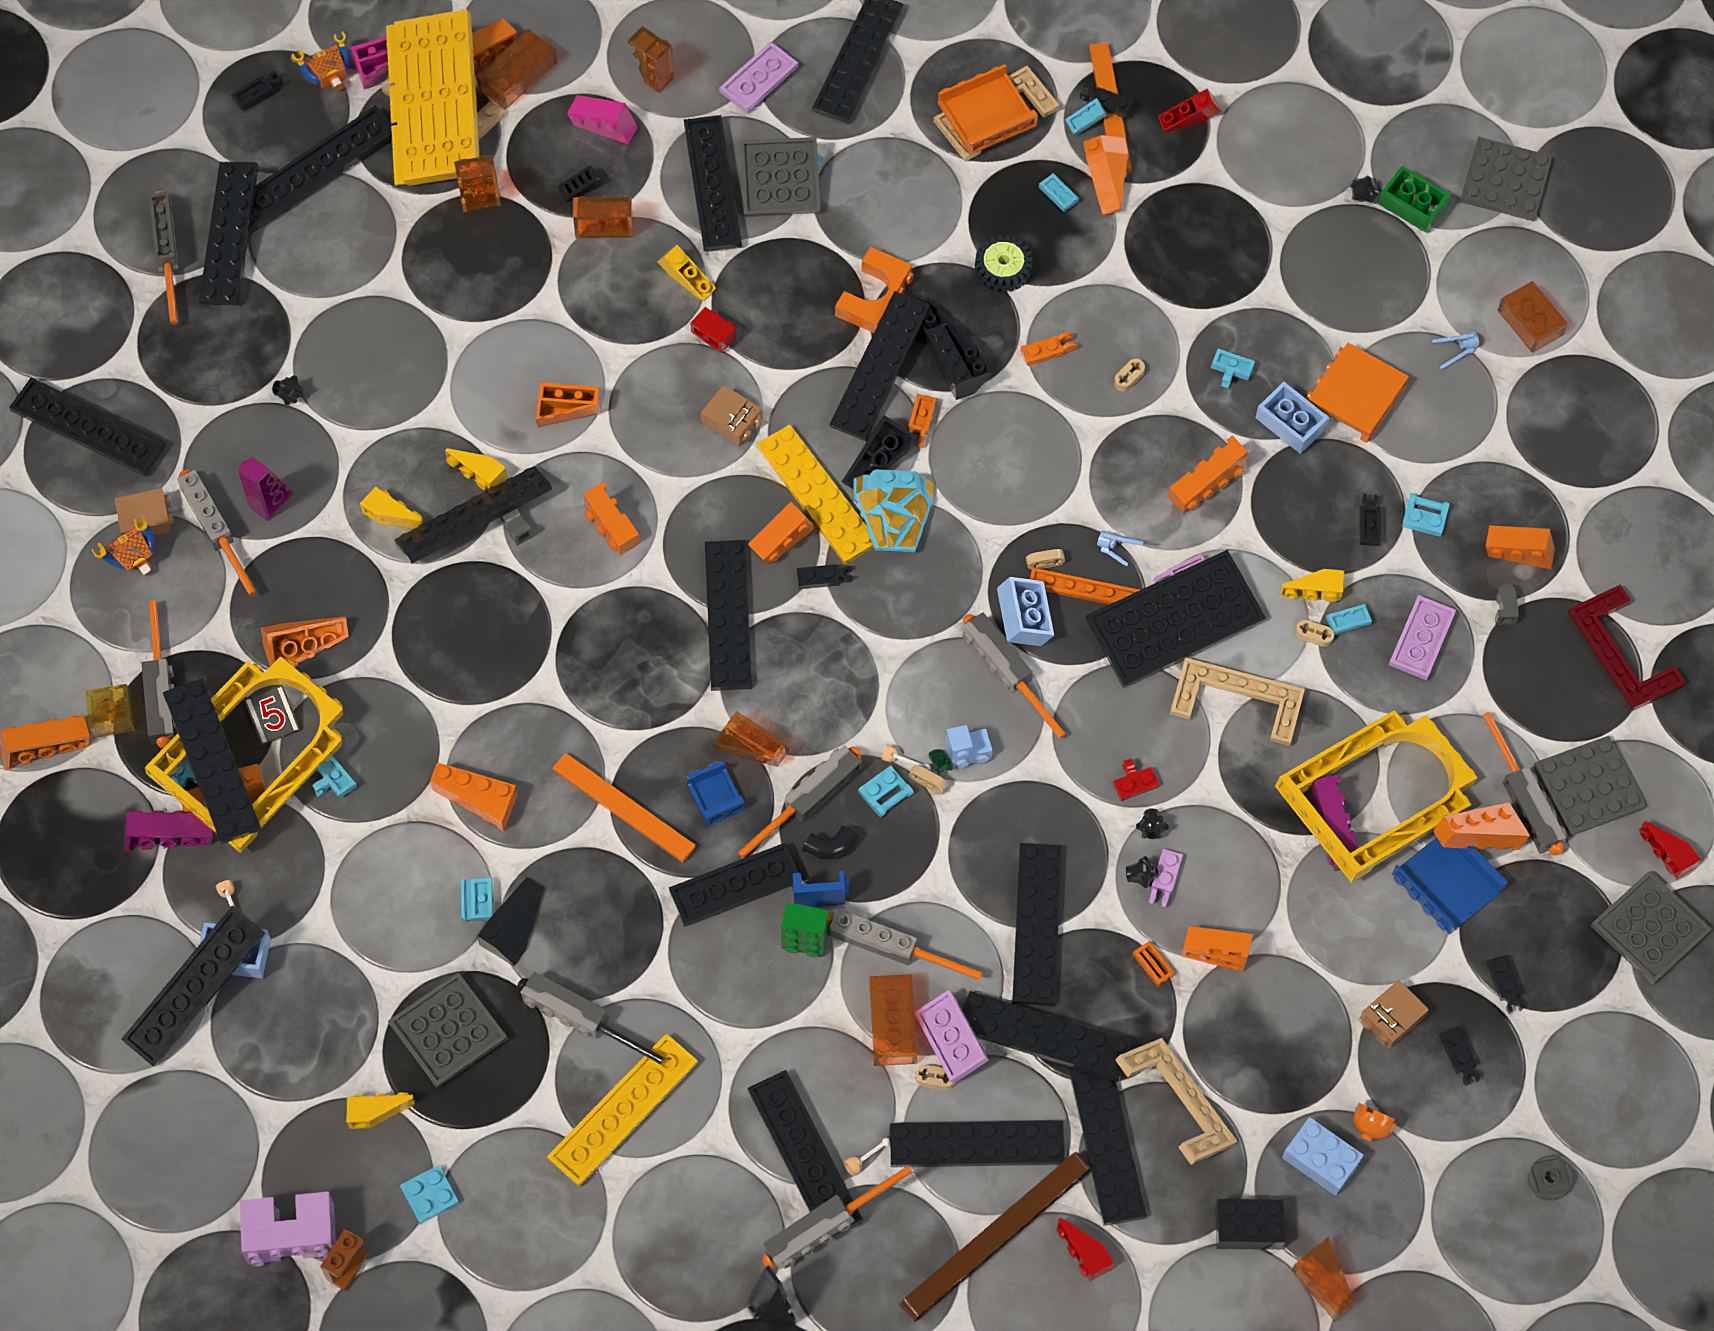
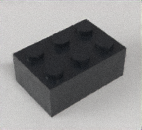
M1217 1199L1215 1205L1216 1249H1283L1285 1244L1284 1200Z

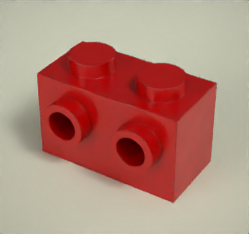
M704 307L690 322L691 333L720 353L736 338V327L728 320L725 321L716 311L710 310L707 307Z

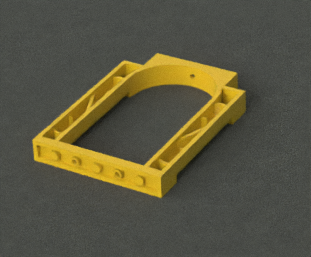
M281 656L264 674L259 665L256 663L251 664L247 661L211 698L220 722L244 697L247 698L253 692L270 685H286L302 691L312 700L318 710L320 725L312 742L252 804L261 828L323 762L326 763L342 746V736L335 729L330 730V728L343 715V705L336 698L331 699L326 695L327 692L322 686L314 685L306 673H300L295 669L296 666L289 659L285 660ZM177 734L145 767L146 774L216 832L207 808L171 779L172 775L179 769V765L187 758L180 737ZM258 832L228 843L241 853L256 838Z
M1394 710L1281 775L1275 787L1352 883L1369 873L1374 866L1433 832L1443 816L1468 811L1471 803L1468 797L1462 793L1473 786L1477 776L1427 715L1406 725L1403 717L1399 716ZM1394 742H1411L1433 752L1443 763L1448 774L1449 788L1447 795L1352 853H1349L1303 795L1309 786L1313 785L1314 780L1327 777L1380 745L1385 746Z

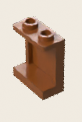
M344 1229L320 1265L326 1280L344 1291L347 1290L370 1255L367 1250L360 1247L363 1239L347 1229Z

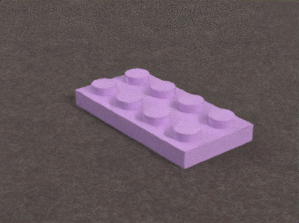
M770 41L719 88V92L744 112L748 113L798 68V62Z
M1418 595L1391 657L1389 666L1427 680L1456 610Z
M947 990L914 1012L944 1071L953 1084L989 1061L952 991Z

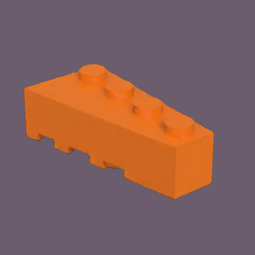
M1233 435L1227 439L1228 444L1225 447L1221 448L1219 446L1213 451L1214 454L1208 461L1203 459L1198 463L1194 473L1189 471L1169 488L1168 498L1183 514L1188 510H1194L1203 499H1209L1217 489H1223L1234 477L1239 478L1244 473L1248 451Z

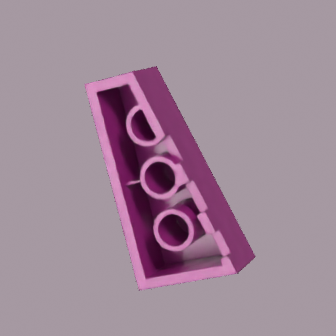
M252 456L247 461H243L239 466L238 473L249 508L268 521L294 493L270 469Z
M1339 775L1314 780L1308 801L1349 853H1352L1359 847L1354 831L1349 830L1351 828V818L1349 813L1344 812V793H1339L1338 791ZM1327 853L1329 865H1333L1334 871L1341 870Z
M134 810L126 814L124 852L132 851V847L151 850V847L155 845H160L164 849L172 848L179 843L183 847L211 845L213 830L193 813H186L184 811L164 813V811L160 810L153 812Z

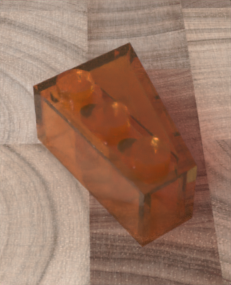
M642 26L628 40V43L635 49L633 53L634 58H638L640 61L638 67L645 84L660 93L674 79L672 45L667 40L661 39Z
M738 711L734 713L712 743L715 751L775 767L779 766L789 752L785 742Z
M1328 1237L1294 1264L1292 1271L1336 1322L1352 1309L1355 1300Z

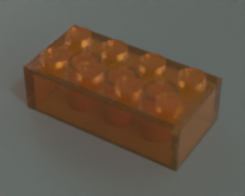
M528 29L476 76L478 89L506 110L557 64L556 49Z
M912 974L869 976L874 1066L917 1064Z

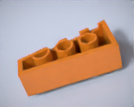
M502 18L492 22L490 25L472 33L474 70L480 66L484 68L491 61L492 57L497 59L515 46L517 31L505 19Z
M73 715L60 720L50 719L47 722L29 723L21 727L10 726L1 730L0 753L5 771L12 769V765L21 763L22 766L30 764V760L41 757L43 760L51 758L58 751L61 754L89 747L90 736L84 715Z
M437 762L430 779L432 790L453 803H458L465 810L475 813L484 821L494 824L504 832L518 796L516 785Z
M1509 802L1443 816L1433 830L1443 848H1468L1469 846H1475L1477 849L1495 847V849L1503 850L1505 847H1511L1512 850H1519L1530 836Z

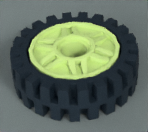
M997 235V239L994 236L990 237L989 241L985 240L983 245L979 246L975 257V273H977L978 280L981 279V283L983 285L986 284V288L991 289L994 287L996 292H998V289H1001V293H1006V289L1012 292L1014 287L1019 289L1021 284L1024 286L1026 281L1029 280L1032 271V254L1029 251V247L1027 245L1024 246L1022 240L1017 242V238L1014 236L1011 240L1010 235H1005V239H1002V235Z

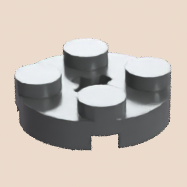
M1541 1157L1530 1167L1528 1184L1537 1198L1558 1200L1564 1197L1570 1190L1573 1182L1572 1171L1565 1162L1563 1163L1558 1160L1557 1157ZM1547 1173L1555 1176L1556 1179L1553 1180V1183L1545 1180Z

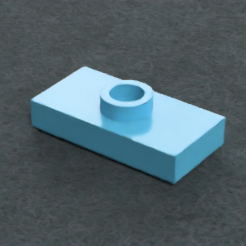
M1096 98L1065 120L1073 134L1077 136L1107 114L1100 101Z
M1054 173L1039 183V188L1063 212L1079 201V198Z
M1365 604L1326 616L1334 635L1371 625L1372 623Z

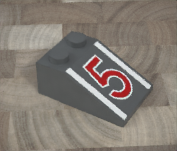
M283 685L266 686L253 692L249 697L243 698L262 746L301 731Z

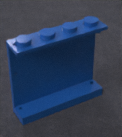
M1437 837L1400 867L1396 865L1392 872L1394 880L1399 885H1403L1407 889L1409 896L1413 900H1417L1422 905L1423 911L1427 915H1431L1437 921L1436 923L1443 931L1445 930L1449 935L1503 892L1508 883L1474 846H1469L1468 848H1443Z

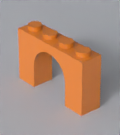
M870 247L862 260L861 272L883 281L889 289L888 292L880 299L868 301L844 291L835 305V316L874 333L894 291L904 294V287L906 284H910L914 274L912 273L911 264Z

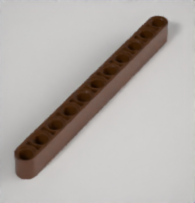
M1077 1152L1070 1155L907 1295L899 1306L914 1322L918 1321L1083 1179L1092 1169L1091 1166Z

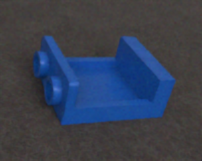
M724 761L720 763L714 762L703 770L692 771L686 777L687 786L706 826L745 811L744 800L742 796H739L727 772Z
M839 870V882L803 885L801 873H793L794 904L809 907L845 905V897H849L848 877H844L843 870Z

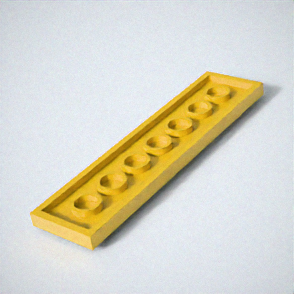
M790 424L757 443L758 450L845 565L874 548L867 532V525Z
M667 1033L651 1049L665 1057L663 1063L660 1065L644 1056L547 1156V1159L578 1187L587 1180L698 1064V1060Z

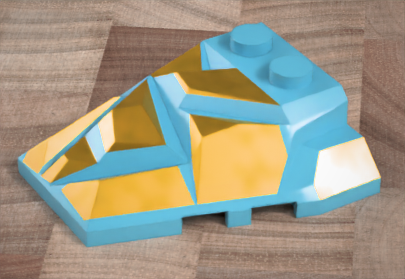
M874 470L870 475H862L855 478L853 481L854 500L860 507L862 519H865L867 532L875 551L915 552L934 500L933 482L927 478L919 477V473L916 471Z

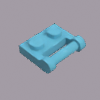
M1411 493L1402 527L1441 537L1450 503L1436 502L1417 497V494ZM1417 504L1441 511V514L1413 508V506Z
M892 766L886 768L858 789V793L879 817L884 816L887 810L906 796L910 797L914 794L913 789L905 783ZM898 787L901 789V791L883 804L878 803Z

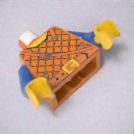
M343 32V40H337L336 34L334 35V40L339 43V47L337 45L331 46L304 58V62L302 60L304 54L301 50H297L300 59L295 58L292 53L291 59L299 64L298 68L305 80L315 85H320L322 89L331 86L334 91L343 89L344 84L342 81L347 79L346 72L349 71L351 61L348 47L344 44L346 36Z
M142 516L143 522L141 523L134 519L135 527L107 544L105 548L102 543H98L100 550L95 551L92 549L94 556L102 558L108 564L120 569L130 570L137 566L142 575L152 570L153 568L147 561V558L153 554L155 534L147 524L146 517Z

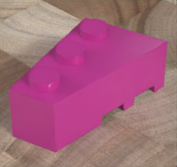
M387 36L351 47L352 58L364 90L389 73Z
M577 95L567 112L575 126L629 145L638 128L628 107L623 102Z

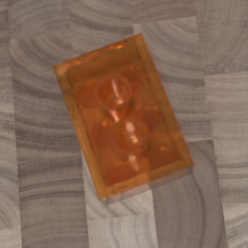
M481 155L476 158L454 161L463 212L501 206L492 155Z
M583 196L573 198L575 238H633L634 217L632 197L601 196L598 198H588Z
M1533 281L1501 298L1497 310L1532 353L1562 337L1568 325Z

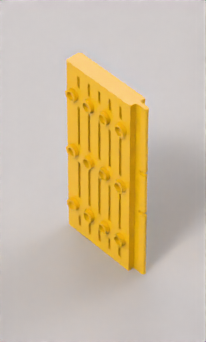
M465 9L396 21L395 24L386 26L389 84H395V86L389 87L391 123H397V125L391 126L395 186L404 184L412 186L479 175L480 157L471 14Z

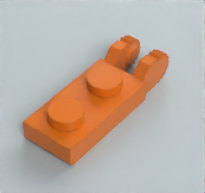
M1066 332L1059 336H1053L1021 346L1020 350L1026 365L1030 366L1060 357L1077 349L1078 345L1074 341L1063 346L1061 345V343L1071 340L1074 337L1073 333Z
M917 394L908 431L920 433L917 444L918 447L922 448L925 436L928 434L937 398Z

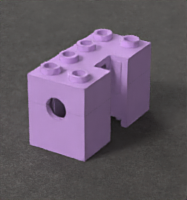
M329 1192L295 1195L296 1220L280 1221L279 1209H276L273 1197L240 1200L241 1249L247 1263L252 1266H262L265 1262L281 1261V1257L301 1255L303 1259L318 1257V1259L324 1260L336 1243L334 1203Z

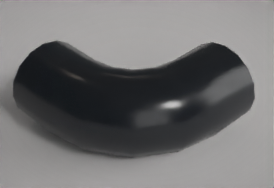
M841 826L837 834L831 839H823L811 833L804 843L802 851L820 860H834L845 855L854 846L859 836L855 831L846 826Z

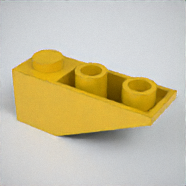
M678 245L671 248L657 261L670 277L701 301L716 289Z
M448 448L445 450L447 463L453 468L457 467L466 478H472L476 481V484L482 490H488L493 486H497L507 478L506 468L491 456Z
M376 486L360 503L362 513L378 524L415 529L423 524L419 513L410 511L402 501L394 500L386 490L383 489L381 491Z
M1322 569L1284 583L1281 587L1280 596H1285L1289 599L1296 597L1305 598L1310 601L1316 599L1326 600L1327 602L1341 601L1344 571Z
M378 1093L375 1096L355 1094L353 1097H347V1124L349 1129L372 1128L414 1106L413 1095L397 1093L395 1096H388L384 1093Z

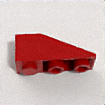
M1206 88L1159 115L1158 118L1164 132H1169L1207 121L1222 111L1215 96Z
M1648 821L1643 822L1639 829L1640 835L1644 841L1651 845L1656 857L1661 858L1669 874L1679 879L1697 868L1701 859L1688 842Z
M1063 1218L1058 1219L1057 1233L1061 1239L1065 1238L1068 1243V1252L1072 1258L1076 1257L1080 1264L1078 1268L1083 1277L1087 1276L1089 1281H1092L1113 1270L1114 1262L1102 1243Z

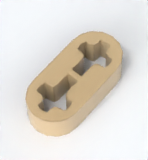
M1140 359L1130 360L1116 374L1115 388L1123 392L1128 391L1143 376L1145 370L1144 362ZM1139 367V370L1136 369L1133 373H1131L1132 368ZM1127 378V383H1120V380L1123 381Z
M1054 549L1029 554L1026 557V562L1030 570H1032V567L1043 569L1059 566L1065 562L1063 550Z
M1301 620L1296 626L1295 633L1300 640L1321 647H1327L1333 642L1334 632L1328 626L1309 620ZM1304 627L1308 628V631L1306 633L1302 632V629ZM1323 633L1327 634L1326 640L1322 639Z
M914 765L909 773L910 778L938 794H942L948 785L942 777L920 765Z
M922 1065L915 1072L916 1082L923 1087L949 1090L955 1085L950 1080L945 1084L943 1079H940L947 1075L943 1067ZM924 1071L928 1072V1076L932 1077H927L926 1080H922L921 1075Z

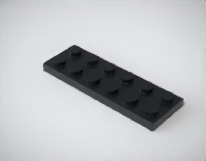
M782 843L668 887L685 927L793 885V873L799 872L786 843Z

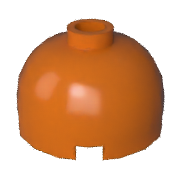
M1359 1102L1353 1115V1124L1361 1132L1360 1137L1370 1142L1373 1139L1383 1140L1389 1137L1398 1123V1120Z

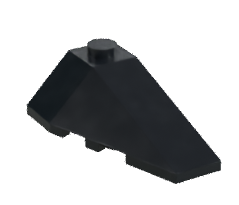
M882 416L841 482L854 490L853 481L855 478L862 475H870L874 470H887L908 453L917 436L887 416Z
M526 877L477 935L479 945L512 966H515L527 948L544 887Z
M768 1265L765 1267L748 1298L749 1307L747 1309L753 1318L758 1317L763 1323L789 1327L796 1325L795 1315L792 1312H788L791 1309V1305L786 1299L787 1295L783 1284Z

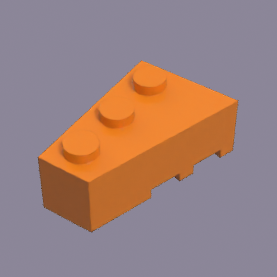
M540 382L536 413L537 426L543 427L599 414L600 388Z
M602 482L583 494L586 510L584 514L589 522H594L601 537L605 536L608 540L607 543L612 551L616 550L621 556L640 544L639 533L626 514H622L615 505L618 503L616 499H610L607 495V486Z
M790 502L748 545L770 565L816 529V527Z
M1489 526L1486 541V550L1489 557L1552 570L1555 547L1550 529Z
M1189 926L1181 957L1243 972L1253 934Z

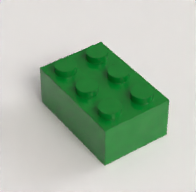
M1401 166L1381 191L1378 204L1427 233L1447 208L1451 194Z
M786 902L781 924L782 949L789 953L802 952L810 957H823L828 938V910Z

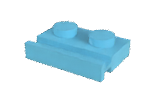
M492 878L461 879L462 922H466V920L485 921L491 918L493 915Z

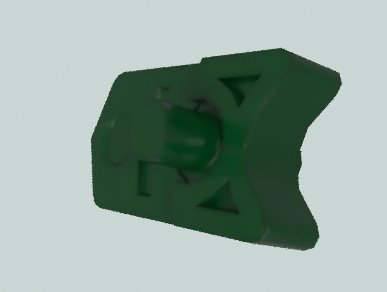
M934 749L929 752V759L938 774L944 770H953V764L943 750Z

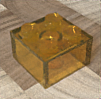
M127 684L85 691L89 728L94 738L135 731L131 693Z

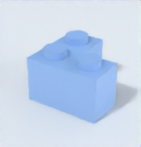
M967 725L946 730L945 747L953 768H965L969 764L976 762L982 764L992 759V747L986 729L969 732Z

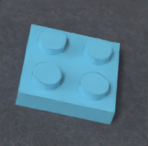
M439 1165L400 1185L420 1225L459 1205V1201Z

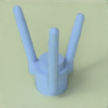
M1470 332L1460 336L1432 340V343L1458 340L1460 347L1466 349L1441 365L1440 369H1444L1465 355L1473 353L1474 348L1479 345L1477 334Z
M1102 531L1097 542V546L1102 547L1101 552L1128 566L1126 561L1109 549H1114L1117 541L1136 545H1143V541Z

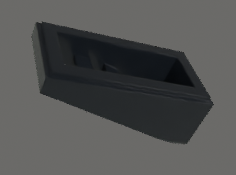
M590 165L557 187L565 201L568 202L600 187V179ZM568 187H569V188L571 189V191H572L570 194H569V192H568L567 189H566V188H568Z

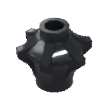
M1368 175L1360 179L1355 178L1350 185L1353 193L1352 199L1355 201L1364 200L1372 203L1379 193V190L1373 185L1371 177Z
M293 375L281 381L276 380L273 383L272 392L275 396L281 398L285 405H289L291 402L297 403L298 397H301L303 394V388L298 384V377Z
M1150 808L1144 811L1142 820L1136 824V829L1142 832V838L1160 839L1161 834L1169 830V825L1163 821V817L1160 816V812L1157 809Z
M1147 856L1140 858L1137 863L1126 866L1127 881L1138 883L1144 888L1151 886L1152 880L1158 877L1157 865L1150 863Z

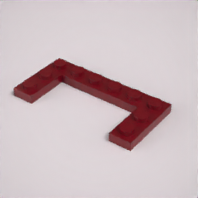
M1620 584L1569 608L1568 614L1633 711L1685 686L1686 681L1674 666L1640 683L1599 621V618L1630 604L1631 599Z

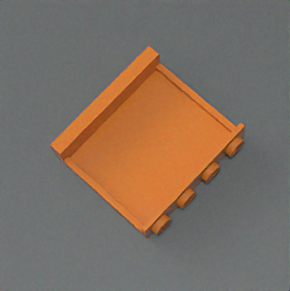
M1006 64L994 67L991 71L978 74L967 81H961L957 85L945 88L938 93V105L969 155L1037 126L1038 115L1035 110H1029L1006 74Z
M1347 342L1344 348H1339L1335 355L1336 360L1328 364L1325 370L1326 374L1324 377L1321 375L1315 384L1317 387L1314 391L1310 390L1305 399L1319 410L1362 433L1360 440L1367 443L1405 389L1409 376Z

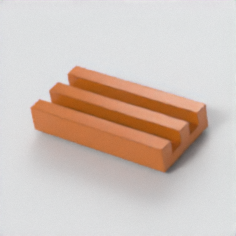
M1151 941L1133 951L1132 955L1157 987L1163 982L1168 981L1170 977L1175 976V972ZM1148 948L1167 972L1166 975L1145 949ZM1140 953L1143 954V956L1147 959V961H1148V962L1150 963V965L1154 968V970L1157 972V974L1161 977L1160 979H1159L1158 976L1154 973V971L1151 969V967L1147 964V962L1144 960V958L1140 955Z

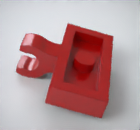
M1131 758L1124 760V764H1122L1127 776L1113 781L1120 801L1159 788L1160 785L1152 767L1136 772Z

